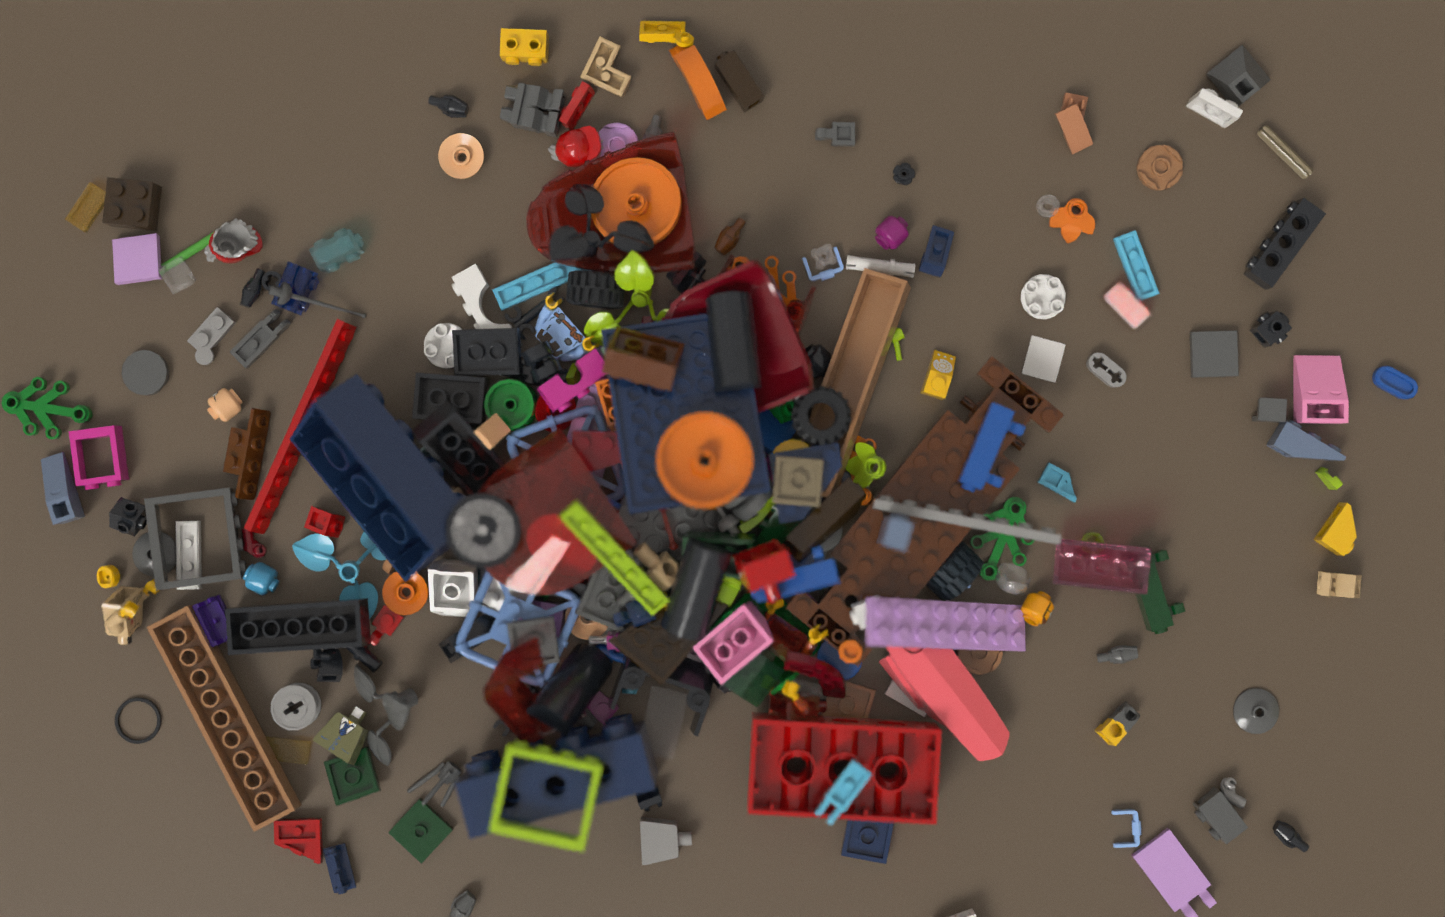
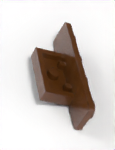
M252 408L247 430L231 427L223 472L239 475L235 498L255 500L271 411Z

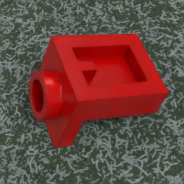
M311 506L304 528L324 536L338 538L343 529L345 516Z

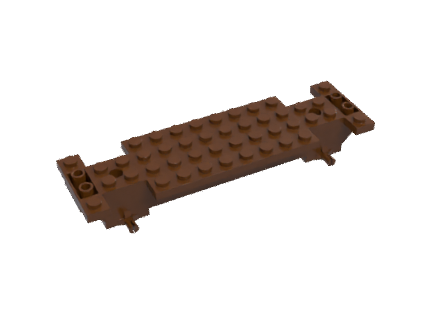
M991 356L976 375L990 385L992 389L976 404L966 395L959 403L970 410L964 422L947 410L875 499H879L880 495L894 498L893 502L902 504L903 500L917 502L916 507L925 508L926 504L939 506L940 512L948 513L949 509L963 511L962 516L972 517V513L983 515L1020 470L1019 467L1003 455V452L1010 444L1018 451L1025 446V443L1016 437L1017 435L1006 431L989 472L1004 479L1001 487L997 488L986 482L982 490L975 489L974 492L961 487L962 483L957 481L989 404L996 403L1015 411L1011 419L1012 422L1025 426L1031 419L1047 433L1051 432L1064 414ZM872 501L830 552L834 558L845 566L840 573L842 584L825 588L823 595L818 599L817 603L805 593L795 595L786 606V609L811 629L820 624L818 632L821 634L827 630V636L823 639L838 651L843 641L847 639L856 640L862 647V656L853 664L859 667L873 649L870 646H866V643L855 635L860 627L858 624H853L849 614L853 609L845 605V598L852 594L856 596L857 602L876 595L880 598L914 599L971 530V527L900 514L909 517L908 522L914 523L907 549L902 551L876 543L883 517H890V513L894 512L872 508Z

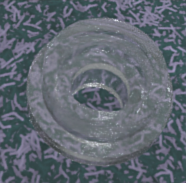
M1053 195L1040 197L1036 204L1037 212L1046 218L1056 215L1059 211L1058 199ZM1051 204L1052 208L1050 210L1044 209V205Z

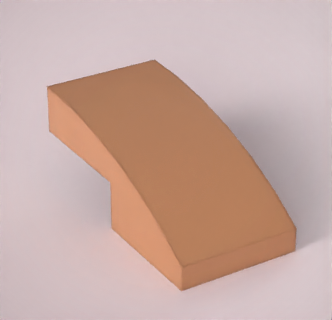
M1077 103L1054 113L1071 154L1093 145Z

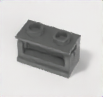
M1215 787L1197 801L1199 805L1195 802L1192 803L1197 809L1194 813L1202 823L1205 821L1211 827L1208 831L1216 841L1221 840L1228 844L1248 828L1222 792Z

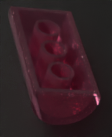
M1061 538L1060 545L1056 544L1053 584L1147 595L1151 575L1152 548Z

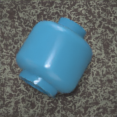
M257 562L255 565L251 564L243 576L246 588L261 596L266 595L269 591L273 593L280 582L277 579V570L263 562Z

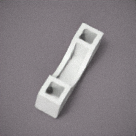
M474 264L452 276L454 281L451 284L457 296L462 295L466 302L462 305L468 316L473 315L477 323L473 324L475 329L513 328L510 324H495L485 316L482 309V299L490 286L478 265Z

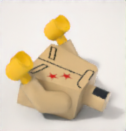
M154 579L147 582L145 588L120 586L102 603L106 633L111 636H117L118 644L127 645L132 643V634L142 624L143 601L150 596L149 592L156 595L160 591L156 590Z

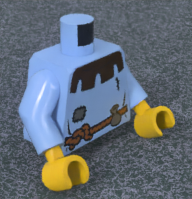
M553 292L546 297L545 305L539 313L535 326L537 332L535 336L541 343L549 342L554 352L552 356L557 358V360L563 362L579 360L600 345L598 343L593 346L591 339L595 336L592 335L585 338L563 311L557 307L563 300L560 298L557 302H554L553 295L555 293Z

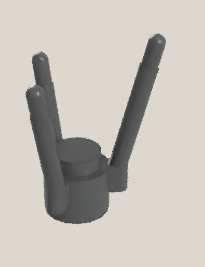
M449 760L446 763L441 762L436 769L416 782L407 792L411 793L440 772L438 775L440 781L421 803L425 805L444 783L448 785L451 782L440 804L441 807H444L462 771Z

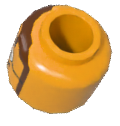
M1039 591L1038 593L1032 592L1027 595L1020 608L1025 622L1032 626H1038L1048 621L1054 610V604L1047 593Z

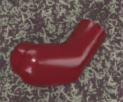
M242 529L244 550L255 558H262L266 554V547L254 539V532Z

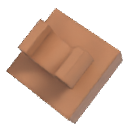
M1065 93L1061 110L1077 103L1084 119L1088 97Z

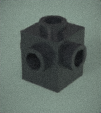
M1267 311L1257 318L1259 323L1251 328L1250 332L1263 347H1268L1274 343L1279 344L1288 337L1286 333L1292 327L1288 324L1290 322L1289 319L1282 312L1274 311L1269 313Z
M120 497L109 512V527L121 533L135 537L140 529L143 530L147 525L145 506L138 502Z

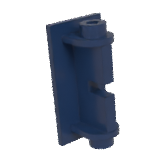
M343 843L324 848L323 852L334 893L343 894L348 892L347 890L356 888L346 844Z

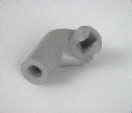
M1232 777L1222 779L1220 783L1222 794L1229 803L1242 809L1247 800L1236 794V780Z

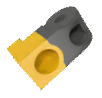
M1126 701L1094 731L1108 745L1116 746L1139 720L1140 714Z

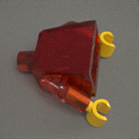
M783 599L780 601L775 600V603H765L768 611H765L764 618L774 639V642L767 649L785 662L788 651L811 656L817 647L816 642L827 636V630L821 634L818 632L819 624L809 631L810 639H808V636L776 615L775 610L784 605Z
M765 673L761 677L759 684L769 691V714L785 720H815L818 718V712H826V699H819V696L807 692H797L800 686L795 682L790 683L786 681L782 691L780 690L775 695H772L770 692L774 688L772 685L775 679Z

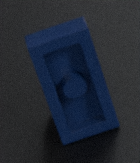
M932 226L918 271L941 278L946 267L954 231Z

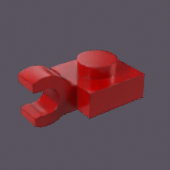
M384 605L371 623L377 627L371 634V644L377 646L385 633L392 636L404 619V616L392 612Z

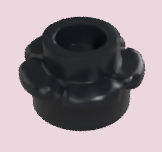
M908 163L896 165L893 169V179L898 184L908 185L912 182V178L915 177V170Z

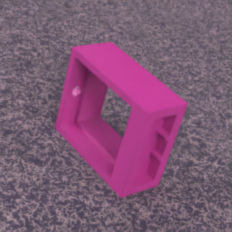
M113 425L69 431L76 486H84L85 490L98 489L99 484L107 483V487L122 485L121 481L129 480L122 426ZM110 437L115 475L87 479L82 441Z

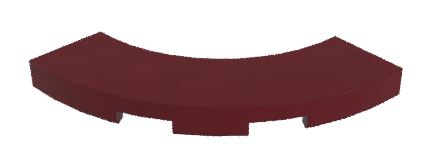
M788 651L784 662L785 670L798 672L808 677L815 676L822 687L823 696L845 698L846 682L837 669L817 658Z

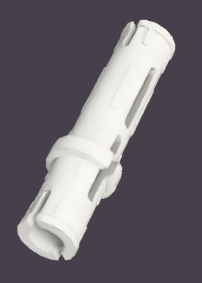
M847 255L846 269L863 271L864 268L890 276L914 278L915 263L896 262L895 259L888 261Z

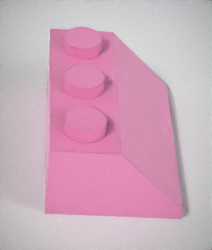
M751 601L742 605L696 644L693 649L722 685L774 642L766 619Z

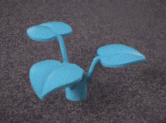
M363 532L360 541L367 550L357 561L348 560L343 564H340L334 556H331L334 552V543L328 536L315 533L293 543L292 548L296 557L310 570L324 571L329 567L330 560H332L337 568L340 569V577L344 581L354 583V585H349L343 589L339 600L368 598L369 619L372 617L378 604V592L372 583L364 582L359 585L356 580L360 572L359 565L370 552L377 560H386V558L365 532Z

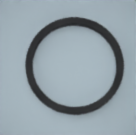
M140 697L132 698L125 701L118 708L115 714V727L118 734L124 740L134 744L145 743L154 738L161 727V714L158 707L152 701ZM134 701L147 703L154 709L157 716V725L154 732L143 740H134L127 737L119 725V716L122 709Z

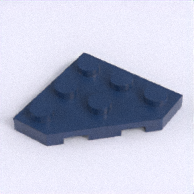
M838 443L768 454L773 487L776 456L823 460L821 494L842 467ZM776 504L779 523L803 520L812 507Z

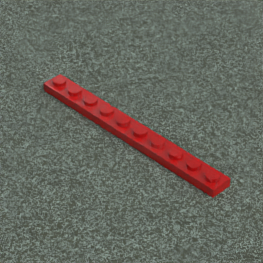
M336 320L244 529L250 532L265 534L266 529L269 527L270 520L279 505L282 493L288 485L289 478L300 455L299 450L290 441V437L312 403L328 393L357 327L342 320Z

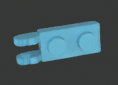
M852 759L826 793L825 798L815 810V814L818 816L823 814L831 802L836 808L830 813L826 822L832 825L841 812H844L872 776V773Z

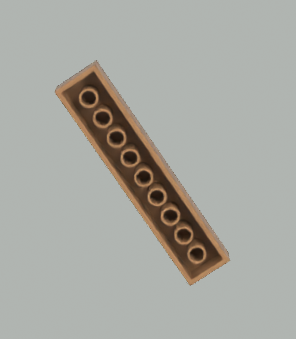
M195 604L188 605L148 626L147 629L252 830L255 832L295 811L301 806V803L218 646L211 647L192 606Z

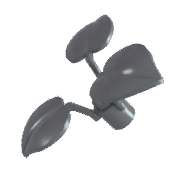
M356 664L354 667V681L359 694L369 703L373 701V698L376 700L382 699L383 706L388 714L389 720L376 733L373 730L368 731L367 741L373 755L381 763L389 766L391 763V751L387 742L381 737V733L390 724L397 730L403 729L407 722L410 708L418 704V697L411 688L400 693L396 691L381 695L375 693L376 687L373 681Z

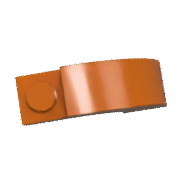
M677 45L670 49L671 57L686 79L696 103L706 120L726 111V106L714 79L695 45L685 48Z

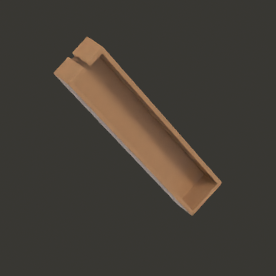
M864 268L821 385L825 386V388L832 387L836 392L840 391L843 394L842 397L848 400V406L852 412L850 414L852 419L849 429L843 437L835 442L839 444L842 467L821 494V498L827 499L840 486L911 289L906 280ZM816 403L809 418V423L818 430L830 428L835 420L832 408L824 403Z

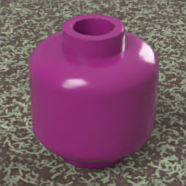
M887 216L876 227L875 240L885 250L897 249L909 236L907 222L900 216L898 218Z

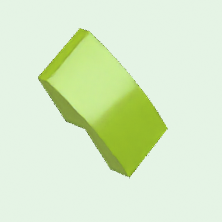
M773 497L769 498L762 509L755 515L756 517H752L744 522L740 520L741 525L737 527L740 533L745 534L765 518L774 505L772 503Z

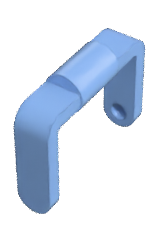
M837 246L833 247L839 267L819 272L818 275L812 276L806 257L802 258L810 281L819 279L824 281L835 277L834 274L842 272L844 266Z
M1134 809L1111 810L1113 815L1132 814L1133 816L1132 835L1134 836V842L1113 843V847H1138L1140 844L1139 835H1142L1138 812Z

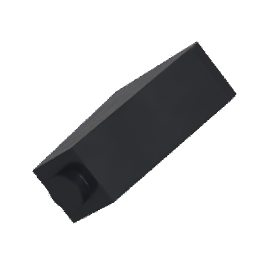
M485 613L474 620L466 641L490 632L496 618ZM459 631L438 644L450 663L463 656L460 652H456L454 647L456 646ZM478 643V644L473 645V646L468 647V648L472 650V649H474L475 647H477L478 645H480L481 643Z

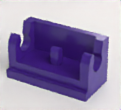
M221 595L210 597L203 602L193 605V610L211 647L227 642L225 609L227 608Z

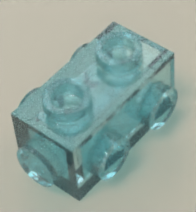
M344 228L336 231L334 237L328 240L324 238L316 241L313 244L314 247L310 248L309 251L320 271L332 273L340 268V264L346 261L351 263L358 260L360 254L364 253L362 246L365 244L359 233L355 234L351 229L347 230Z

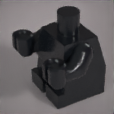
M339 649L313 650L310 668H319L317 682H340L343 675V660Z

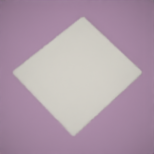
M1032 336L1022 374L1056 382L1066 345Z

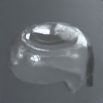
M1010 563L1000 564L996 573V583L999 588L1012 595L1025 593L1031 582V578L1027 580V570Z

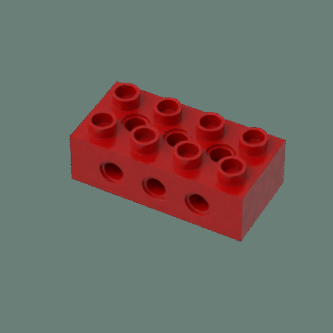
M752 712L747 792L748 814L828 818L830 813L836 808L831 802L820 816L815 814V810L841 775V773L833 770V766L838 760L846 759L851 761L854 759L869 770L872 776L837 819L936 825L942 730L935 722ZM798 756L805 759L804 767L798 771L790 770L786 766L787 761L792 757ZM886 762L897 764L896 771L890 776L880 774V767Z

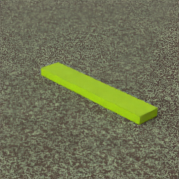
M578 500L574 501L559 514L560 519L652 616L669 602V597Z

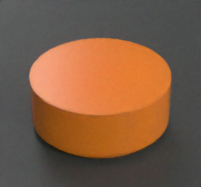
M847 639L839 646V656L847 663H855L862 656V647L856 640Z

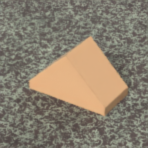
M495 413L480 425L474 433L490 450L511 429Z

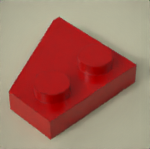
M322 818L278 819L274 821V844L284 849L288 848L292 853L299 856L303 855L310 858L316 864H321L323 862Z

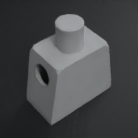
M641 817L642 865L678 858L679 846L692 845V832H678V821Z

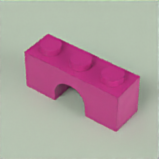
M595 348L575 363L581 375L580 382L568 385L557 374L541 385L537 391L552 412L559 410L561 413L572 405L569 401L575 397H578L580 400L590 393L588 388L594 385L595 382L608 379V374L602 373L604 360Z

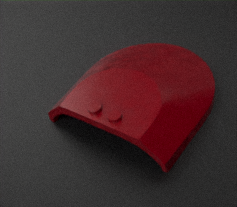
M757 259L684 292L671 303L665 317L661 319L662 321L707 314L706 298L718 293L733 291L750 293L753 301L762 388H754L757 413L814 390L812 365L774 277Z

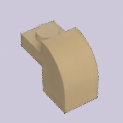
M1318 571L1317 594L1322 596L1360 598L1362 575Z

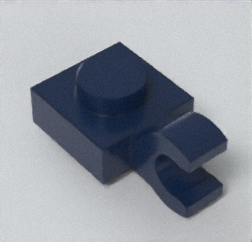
M638 600L626 604L627 611L618 612L613 615L616 627L632 622L635 628L656 619L655 614L652 616Z

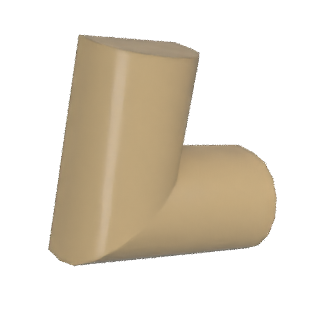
M600 36L580 78L623 98L632 77L612 67L621 46Z

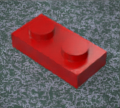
M583 81L580 86L574 89L571 101L560 113L559 121L569 130L575 128L595 95L592 87Z

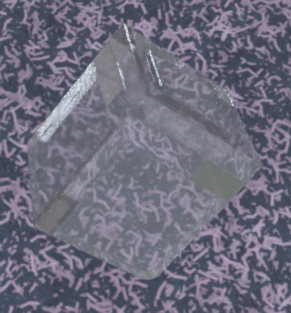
M178 257L166 263L158 270L173 295L193 285L196 281L183 257Z

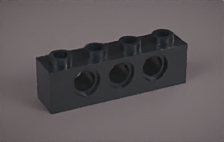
M1305 198L1298 201L1293 200L1285 210L1287 215L1283 220L1279 219L1272 228L1274 233L1270 238L1266 237L1259 246L1261 251L1257 256H1252L1245 266L1248 269L1244 275L1265 290L1273 288L1326 214ZM1293 219L1299 222V230L1293 227ZM1280 237L1286 240V248L1280 246ZM1266 256H1270L1273 259L1272 267L1266 264Z

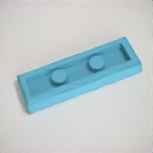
M1136 230L1113 238L1136 302L1160 294Z

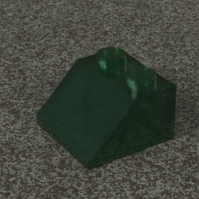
M760 652L724 682L723 685L758 708L785 670Z

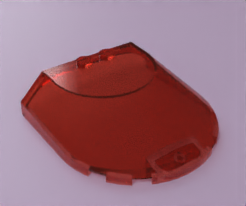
M558 428L496 470L478 492V494H490L503 499L514 509L518 516L521 534L516 550L503 563L485 568L498 582L517 592L531 595L563 592L605 567L559 517V514L576 500L582 504L626 552L637 545L634 537L561 428Z

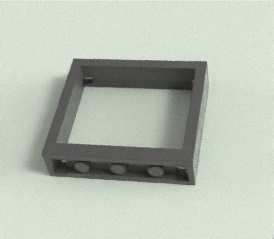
M232 488L144 499L156 590L243 579L247 566L246 561L241 559L240 551H244L243 538L238 536L241 520L240 515L235 513L238 499L235 498L236 492H233ZM223 496L233 573L168 582L158 504Z

